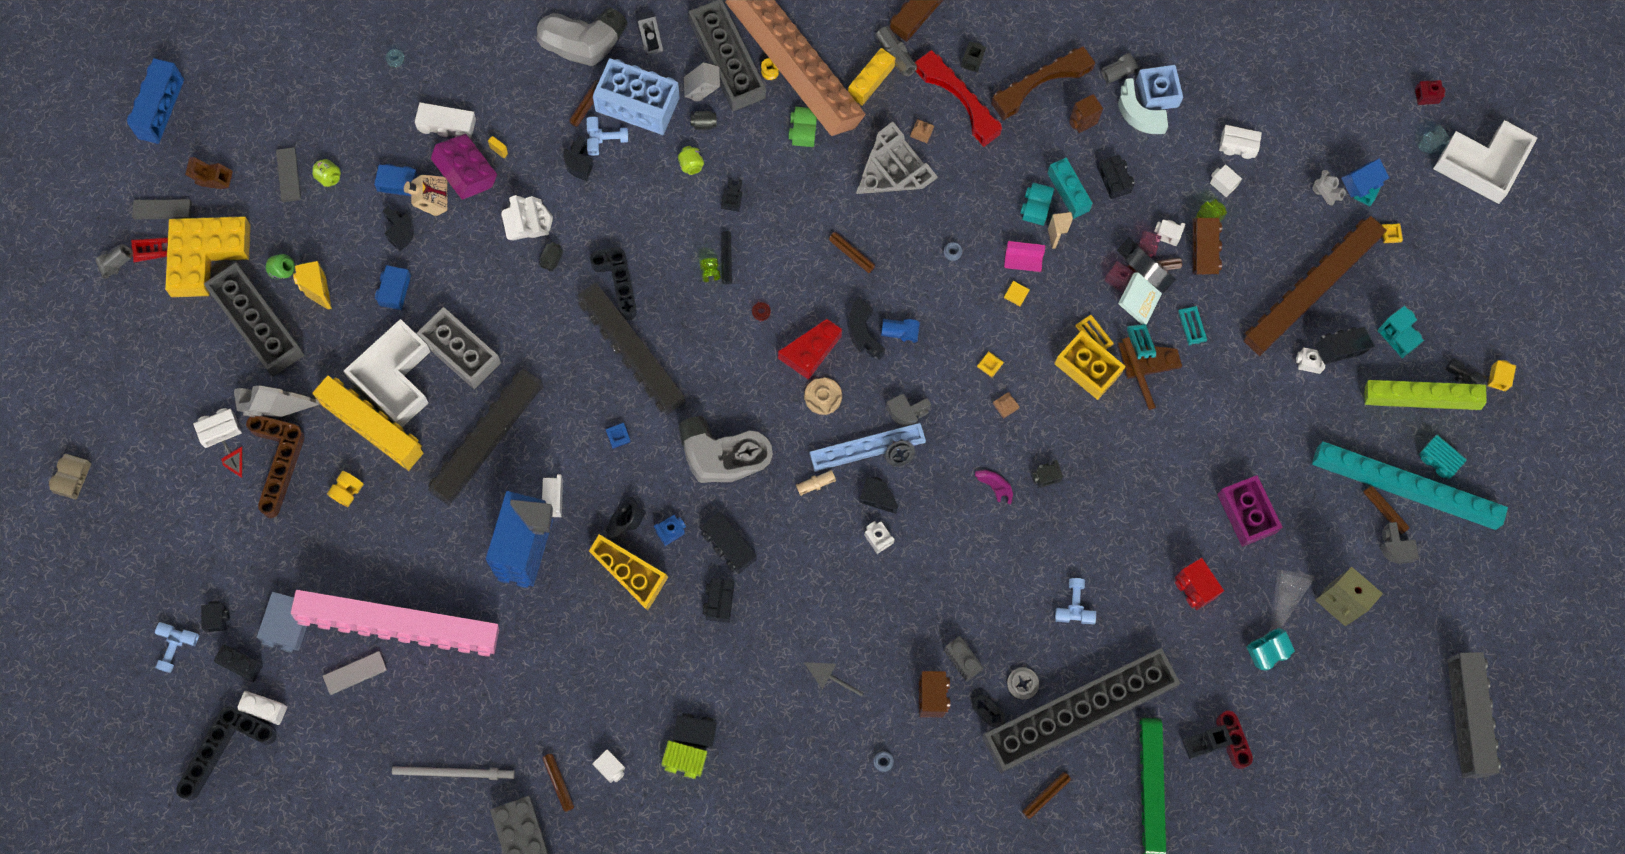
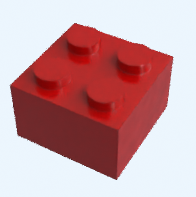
M1203 558L1182 569L1175 577L1177 588L1185 592L1188 604L1192 608L1195 607L1196 610L1215 600L1224 592V589Z

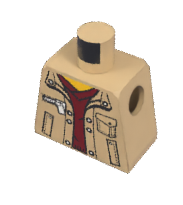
M420 175L412 180V182L405 183L404 192L411 194V204L434 216L447 211V180L445 177Z

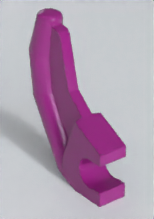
M989 470L975 472V477H977L978 481L991 486L997 502H1001V497L1006 496L1008 498L1007 504L1011 505L1013 492L1010 483L998 473Z

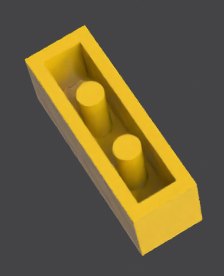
M882 48L848 88L852 98L862 106L895 66L896 58Z

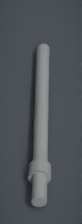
M392 767V775L489 778V780L515 778L514 770H499V768L485 770Z

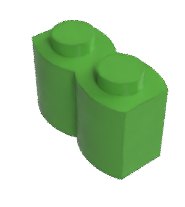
M795 107V112H791L790 123H794L793 129L790 128L789 139L792 140V145L814 147L817 117L809 108Z

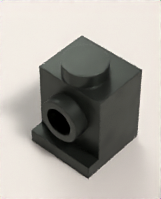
M969 41L962 59L961 68L978 73L986 47L980 43Z
M1054 460L1051 465L1049 463L1038 466L1035 472L1031 473L1033 482L1037 483L1039 488L1059 483L1063 479L1058 460Z

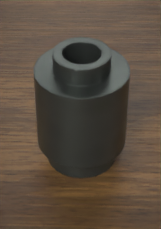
M694 111V115H691V126H695V130H707L717 127L716 113H712V111Z
M553 242L546 244L539 259V266L553 272L554 268H557L563 254L561 246Z

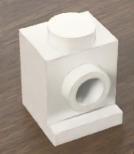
M1163 220L1162 223L1158 222L1154 230L1157 233L1155 239L1177 246L1185 224L1177 225L1171 220Z
M1303 348L1301 352L1297 353L1296 363H1299V370L1320 374L1325 369V365L1317 350Z
M874 521L866 527L867 531H865L864 535L877 554L894 543V538L889 534L882 522L877 524ZM881 532L882 536L876 537L875 533Z

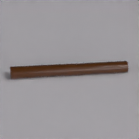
M1130 337L1124 338L1122 341L1149 410H1152L1156 406Z

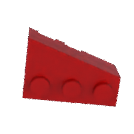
M826 319L778 351V359L809 380L841 338L842 329Z

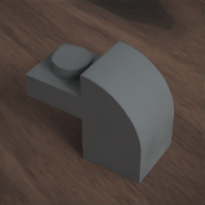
M904 394L886 402V409L891 418L902 426L917 424L918 418L916 416L921 418L927 415L931 407L928 398L910 406Z
M1397 522L1388 523L1382 530L1383 540L1386 541L1380 546L1382 554L1394 563H1414L1419 559L1416 540L1400 541Z

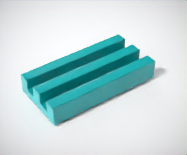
M1197 306L1178 310L1188 346L1207 342ZM1191 311H1193L1201 338H1198L1195 325L1190 313ZM1184 313H1186V315H1187V318H1188V321H1189V324H1190V328H1191V331H1192V334H1193V337H1194L1193 340H1192V337H1191V334H1190V331H1189L1188 324H1187V321H1186V318H1185Z
M1146 324L1128 326L1127 332L1137 358L1141 359L1142 356L1148 358L1150 355L1152 358L1156 357V350ZM1140 329H1142V333L1144 335L1149 350H1147L1145 347L1144 339L1141 336Z

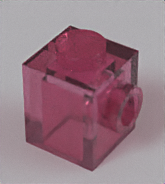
M1117 261L1108 273L1105 282L1124 293L1135 272Z

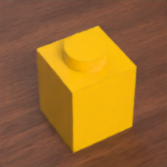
M1506 360L1496 361L1491 367L1487 386L1507 391L1512 386L1516 365H1512Z

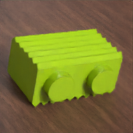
M668 741L661 765L665 767L667 772L676 774L677 771L685 773V777L696 779V776L701 777L708 753L701 749Z

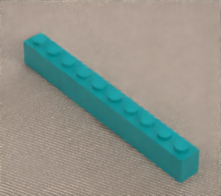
M1322 442L1317 447L1312 465L1496 530L1504 524L1508 510L1506 506L1332 444Z

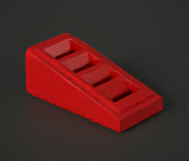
M168 238L131 240L133 262L167 257V249L162 251V243H167L168 245ZM158 244V252L154 251V245ZM146 246H150V252L146 251ZM142 247L143 253H139L138 248Z

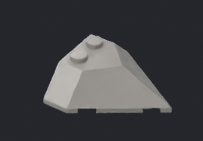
M892 122L878 132L875 145L869 156L856 194L923 189L937 179L938 176L927 163L924 164L905 141L904 134Z
M253 386L252 390L243 388L234 390L237 411L243 412V416L248 417L261 415L282 417L320 404L317 399L265 386Z

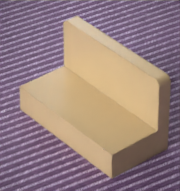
M1071 212L1053 214L1048 227L1052 249L1056 248L1061 234L1068 232L1073 220Z

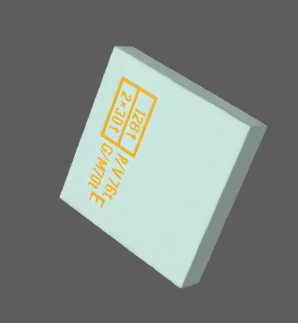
M1136 272L1133 273L1118 304L1139 323L1147 325L1162 293Z

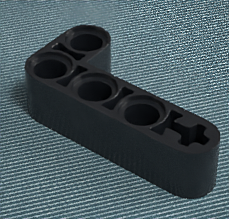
M614 247L593 252L590 256L592 269L595 272L612 271L620 315L626 321L633 320L637 315L624 250ZM616 256L622 257L619 261L613 260ZM597 260H603L602 264H595ZM620 273L625 274L623 278L616 277ZM624 290L629 292L627 295L620 294ZM625 303L629 304L630 312H626Z

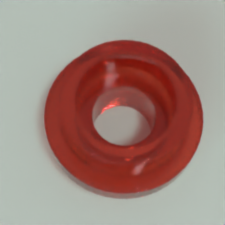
M763 302L755 304L752 308V315L758 321L767 320L771 314L770 307ZM759 309H764L765 312H764V313H759L758 310H759Z

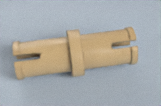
M832 470L819 476H811V479L796 484L800 496L815 489L818 491L821 489L820 487L836 482Z

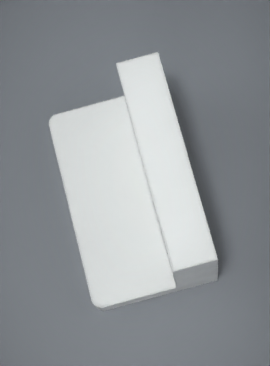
M557 474V478H543L542 500L552 505V517H562L563 478L561 474Z

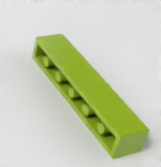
M1368 380L1365 385V405L1482 410L1486 404V385Z

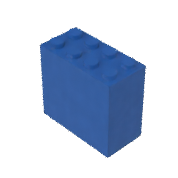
M506 491L485 560L495 577L498 578V581L503 583H509V581L517 582L516 585L523 588H528V585L534 587L549 533L544 532L543 535L532 533L512 509L510 501L518 500L546 503V501Z

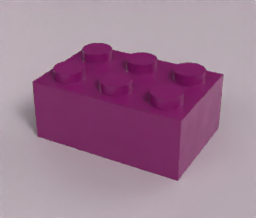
M467 134L436 144L431 160L462 200L493 187L497 173Z
M1258 475L1223 488L1217 494L1242 547L1276 534L1283 528Z

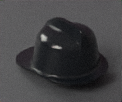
M633 497L625 499L612 515L606 528L608 537H618L624 530H635L641 524L646 511L637 505Z

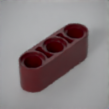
M1225 711L1217 717L1216 724L1217 727L1225 725L1223 722L1224 716L1231 720V725H1226L1230 736L1234 735L1237 737L1238 744H1231L1225 748L1232 765L1237 769H1244L1251 765L1253 756L1237 715L1233 711ZM1239 754L1245 757V764H1241L1238 761Z

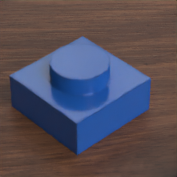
M624 423L606 429L612 449L631 442Z

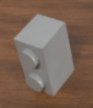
M702 63L684 77V97L690 98L693 101H701L720 87L719 67L708 63Z

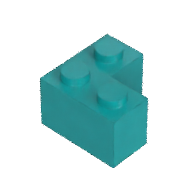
M1405 306L1390 316L1377 330L1402 359L1424 341L1421 334L1412 327L1417 321L1414 313Z

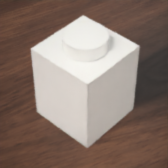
M1225 164L1221 169L1217 168L1211 176L1213 178L1210 184L1227 197L1239 185L1242 178Z
M608 750L593 763L594 767L610 783L613 780L618 782L624 776L623 771L625 767Z

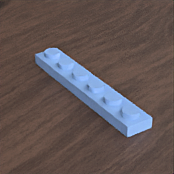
M918 423L811 451L809 454L814 471L816 472L884 454V451L887 450V445L893 444V440L896 442L900 439L904 441L909 440L913 446L925 443L926 440L921 424Z

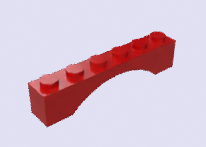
M931 50L915 62L917 65L915 72L925 83L940 86L951 92L961 101L970 117L972 135L983 147L1001 134L1002 126L999 120L994 119L990 115L988 108L979 103L976 95L969 92L965 83L955 76L953 70L943 63L942 58Z

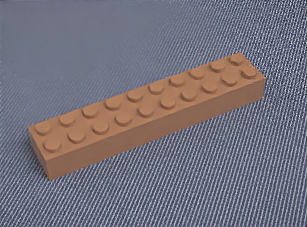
M775 0L725 1L831 136L853 130L858 126L866 114Z

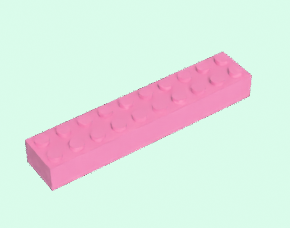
M296 590L291 615L295 621H298L297 624L303 626H310L311 623L317 624L318 628L329 630L330 627L338 628V631L350 633V630L358 631V634L362 636L376 634L378 638L386 640L394 637L404 643H410V640L418 641V644L422 646L435 644L438 645V648L450 650V647L458 648V651L463 653H470V650L477 651L478 655L481 656L495 654L499 634V626L495 623Z

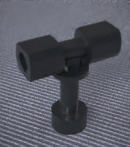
M1455 358L1449 361L1445 370L1455 375L1456 384L1483 385L1487 377L1477 371H1468L1464 368L1465 364Z

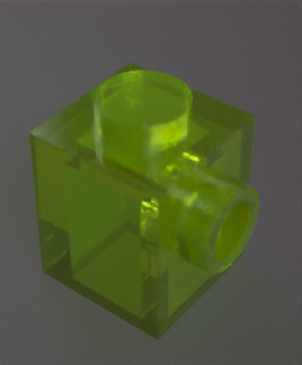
M1214 199L1211 202H1205L1200 207L1195 218H1219L1220 222L1226 216L1227 211L1222 203Z

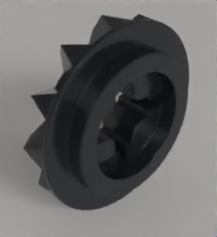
M900 439L897 442L893 440V444L887 445V450L884 451L885 459L892 466L906 465L913 459L915 448L909 440L904 441ZM897 449L901 450L902 456L898 455Z

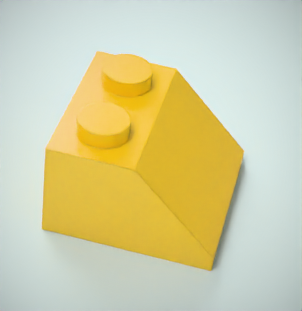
M315 261L296 265V273H293L295 284H298L299 290L303 291L306 297L326 309H332L326 275L319 262Z

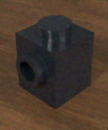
M210 601L208 605H201V629L205 632L226 631V621L230 620L229 609H226V606L219 601Z

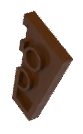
M1118 342L1117 346L1123 365L1126 366L1124 369L1127 379L1135 378L1136 375L1124 343ZM1154 346L1156 357L1152 358L1150 355L1148 358L1142 356L1141 359H1138L1144 376L1182 368L1178 349Z

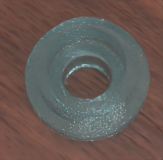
M392 49L386 55V62L391 67H399L404 63V55L401 51Z

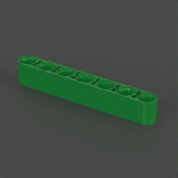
M1140 718L1139 724L1142 726V731H1140V744H1142L1140 764L1143 765V771H1141V784H1143L1141 805H1144V812H1142V825H1144L1142 845L1145 846V853L1143 854H1166L1162 719Z

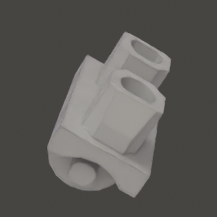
M1323 170L1320 180L1317 179L1313 185L1314 193L1321 194L1329 205H1333L1335 200L1342 201L1346 194L1344 188H1338V178L1331 176L1328 170Z

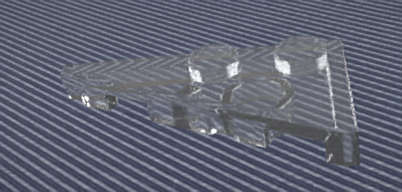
M1276 570L1270 632L1283 627L1315 579L1314 575Z

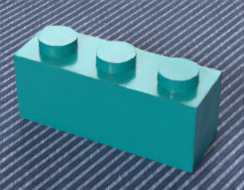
M1064 158L1051 164L1047 174L1067 209L1072 213L1073 219L1089 212L1093 203L1068 159Z

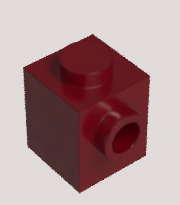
M1420 81L1415 88L1417 104H1439L1445 97V88L1442 86V81Z

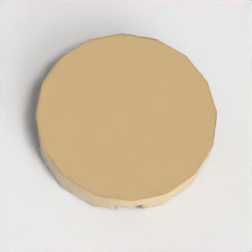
M829 378L814 379L805 390L804 400L807 407L812 412L821 415L833 413L842 402L840 386Z

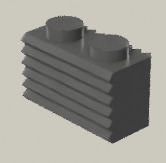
M961 636L946 645L944 653H946V656H949L948 659H951V662L956 666L960 675H963L966 682L982 672L984 667Z

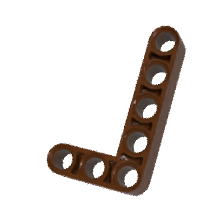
M263 416L249 417L246 426L253 435L280 442L258 503V508L265 517L274 518L280 512L305 435L295 424ZM257 423H261L258 429H253ZM280 428L278 433L272 434L273 429ZM298 432L296 438H290L293 433ZM292 450L290 456L284 457L286 451ZM286 468L284 474L278 475L280 469ZM280 486L278 492L272 493L274 487ZM273 504L272 510L265 511L268 505Z

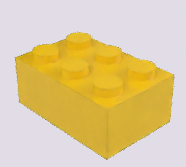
M1082 330L1059 354L1055 361L1057 367L1097 400L1117 380L1126 367Z

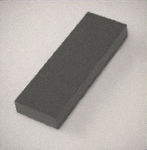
M293 147L276 150L281 201L301 200L296 149Z
M190 199L134 200L132 218L190 219L192 201Z

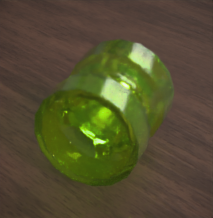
M706 258L699 262L700 269L703 270L702 280L704 282H709V276H714V281L721 278L720 271L717 269L719 266L718 259Z

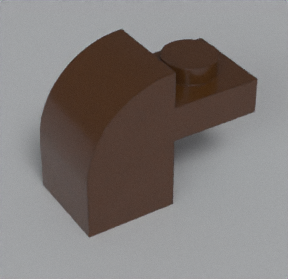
M196 157L189 158L185 175L194 179L195 184L199 186L225 189L229 188L233 171L220 163L208 165Z

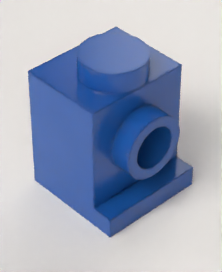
M675 515L660 524H656L654 529L664 546L684 535L683 528L686 526L680 517L676 519ZM673 525L675 528L670 531L667 527Z

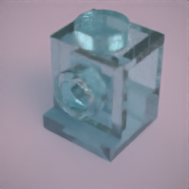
M1439 124L1433 132L1429 131L1422 136L1423 140L1419 142L1418 146L1422 152L1430 155L1445 146L1451 138Z

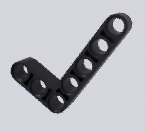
M227 706L222 708L176 788L177 795L189 801L198 797L235 731L262 744L269 745L276 740L277 733L275 729L233 707ZM234 712V719L227 722V715ZM251 721L252 727L245 731L244 725L246 722ZM223 730L224 736L222 739L217 740V733ZM265 730H269V737L263 740L262 733ZM209 749H213V755L210 758H206V752ZM199 767H202V768H203L202 774H201L200 776L196 777V776H195V771H196V769L199 768ZM191 785L192 792L189 795H185V788Z

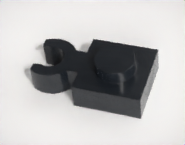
M732 178L728 180L730 190L724 189L721 209L739 212L743 192L738 191L742 188V180H739V184L734 186L732 185Z

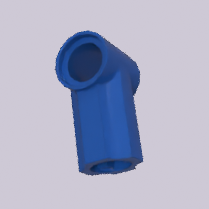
M883 319L881 336L900 338L904 342L910 340L912 343L918 341L920 322L913 319H906L904 321Z

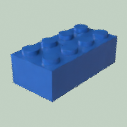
M153 58L152 63L147 68L146 78L141 83L140 93L135 98L134 108L127 118V124L138 139L156 144L160 143L184 82V78L174 63Z

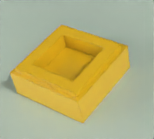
M492 136L488 140L490 148L502 158L508 155L506 146Z
M1382 224L1387 230L1382 237L1383 243L1403 241L1400 224Z
M1013 281L1004 298L1021 306L1030 290Z
M988 351L977 367L990 377H993L1004 362Z

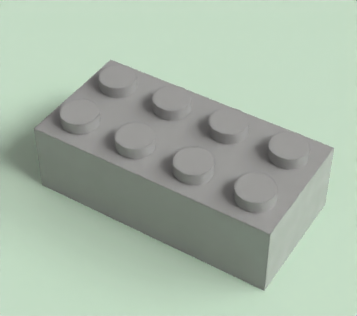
M444 307L416 333L427 344L431 352L473 389L501 364L499 356Z

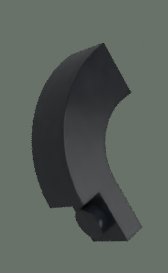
M1128 237L1117 249L1140 275L1164 293L1176 280L1174 276L1146 253L1131 237Z
M859 297L853 304L850 312L848 327L850 338L860 353L867 348L866 351L871 357H877L880 360L885 355V348L866 329V322L872 316L873 308Z

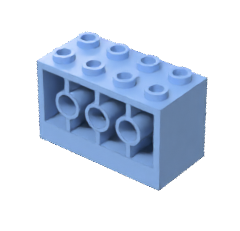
M609 58L593 94L595 111L664 135L679 100L678 82L670 77L659 76L653 71L647 72L636 65L630 66L621 60Z

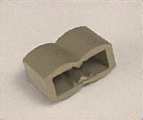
M64 454L57 463L58 471L49 481L50 490L55 494L76 500L91 467V463L86 459Z

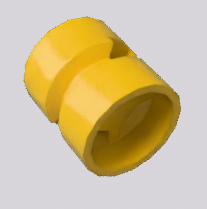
M342 471L336 479L337 484L332 485L327 495L345 507H349L354 500L353 495L358 494L364 484L351 474Z

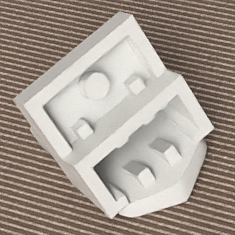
M516 195L509 198L510 208L502 211L507 239L517 240L549 235L553 216L542 204L541 199L533 196L525 199Z

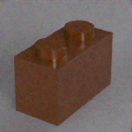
M1094 94L1076 102L1073 107L1069 122L1071 127L1076 129L1078 133L1098 124L1103 107Z

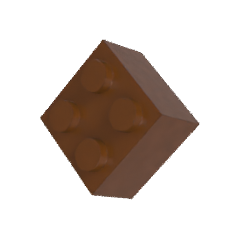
M946 671L921 672L919 676V717L943 718L948 709H950V697H946V693L950 689V677H946Z

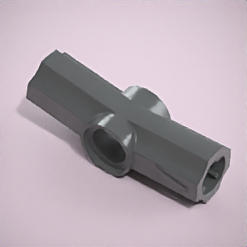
M885 26L876 33V38L883 49L896 58L895 66L902 75L911 76L917 70V65L908 55L904 43L897 40L890 27Z

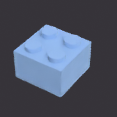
M1175 65L1139 71L1136 82L1142 107L1156 111L1180 106L1183 94Z

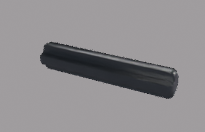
M723 231L721 233L722 284L725 285L732 283L730 231Z

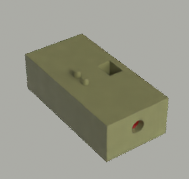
M1350 567L1332 581L1315 601L1346 627L1368 612L1383 593L1353 567Z

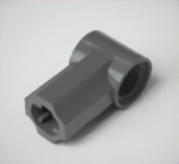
M1128 53L1119 58L1117 62L1102 68L1101 73L1104 80L1109 84L1124 76L1128 78V75L1138 73L1140 67L1132 54Z
M120 244L109 254L98 256L95 261L102 277L108 279L113 274L117 275L119 273L118 268L132 258L133 252L126 244Z

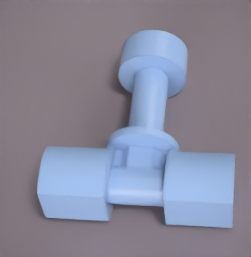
M598 117L587 118V132L589 134V139H587L588 155H599V143H603L605 139H620L621 143L628 142V128H620V132H602V129H599Z
M1081 578L1069 579V588H1073L1072 605H1069L1068 609L1056 608L1055 622L1069 623L1070 620H1079L1081 624L1095 625L1096 611L1084 610V607L1080 606L1081 589L1085 588V580Z
M159 622L155 634L167 638L166 642L169 645L163 661L158 660L155 668L171 673L174 665L170 663L177 646H182L183 643L196 646L200 635L187 630L182 632L176 630L171 625Z

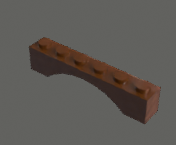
M1084 46L1079 49L1074 48L1068 55L1058 57L1048 66H1042L1038 72L1026 75L1022 81L1013 82L1004 91H997L993 95L991 104L1004 121L1018 113L1025 97L1038 85L1057 78L1078 79L1093 70L1095 61Z

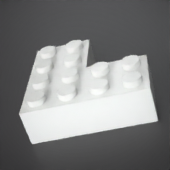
M1505 120L1496 130L1488 147L1456 131L1448 141L1433 169L1499 204L1508 194L1537 137Z
M401 319L344 370L347 378L393 423L396 422L401 427L407 424L428 404L426 397L405 375L427 356L430 350L427 344Z

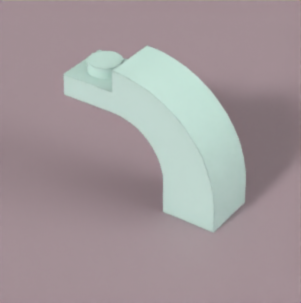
M1133 78L1126 79L1124 85L1121 86V96L1118 101V106L1124 119L1139 131L1149 134H1165L1168 128L1166 110L1155 111L1142 107L1135 96Z

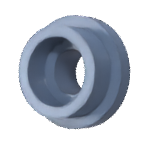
M948 243L944 248V256L948 260H958L962 255V248L957 243ZM953 249L956 251V254H950L949 251Z
M881 751L875 755L873 763L877 770L886 772L892 768L894 760L890 753ZM881 758H885L887 760L886 765L880 764Z

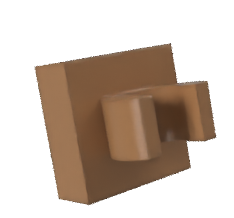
M917 119L910 137L928 143L934 125Z
M1009 392L993 402V405L1003 419L1020 408Z

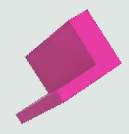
M1008 241L1004 267L1041 272L1045 245Z

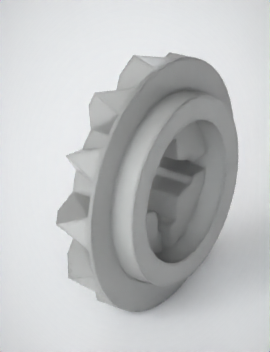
M1018 668L1008 677V690L1015 698L1021 700L1030 699L1039 689L1038 677L1028 668ZM1020 678L1023 681L1030 680V682H1028V684L1026 685V690L1023 687L1016 688V686L1020 683Z

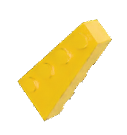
M600 534L589 550L645 609L648 610L668 579L665 573Z

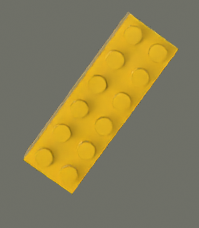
M327 376L314 390L313 395L320 405L409 471L424 454L421 450L422 446L418 443L419 440L410 433L407 435L403 431L404 429L396 422L392 424L383 412L379 411L377 413L371 403L367 400L362 401L359 395L352 389L347 390L338 378L332 379Z

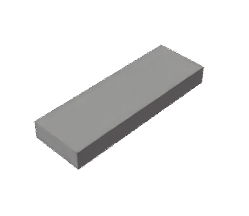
M376 652L323 675L330 695L385 672L387 668L381 653Z

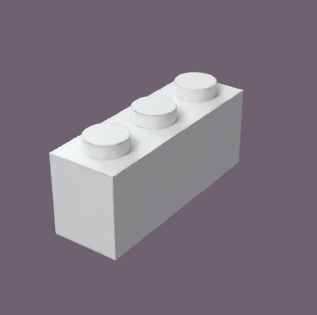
M419 103L415 119L417 130L422 133L429 134L434 132L442 137H447L448 135L458 137L467 134L470 139L472 138L476 122L475 114L472 111Z

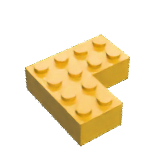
M246 217L169 219L165 290L171 297L210 296V292L204 283L210 280L211 261L249 259L250 223Z

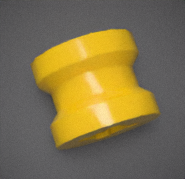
M770 58L765 59L761 64V74L765 79L773 80L778 77L779 69Z

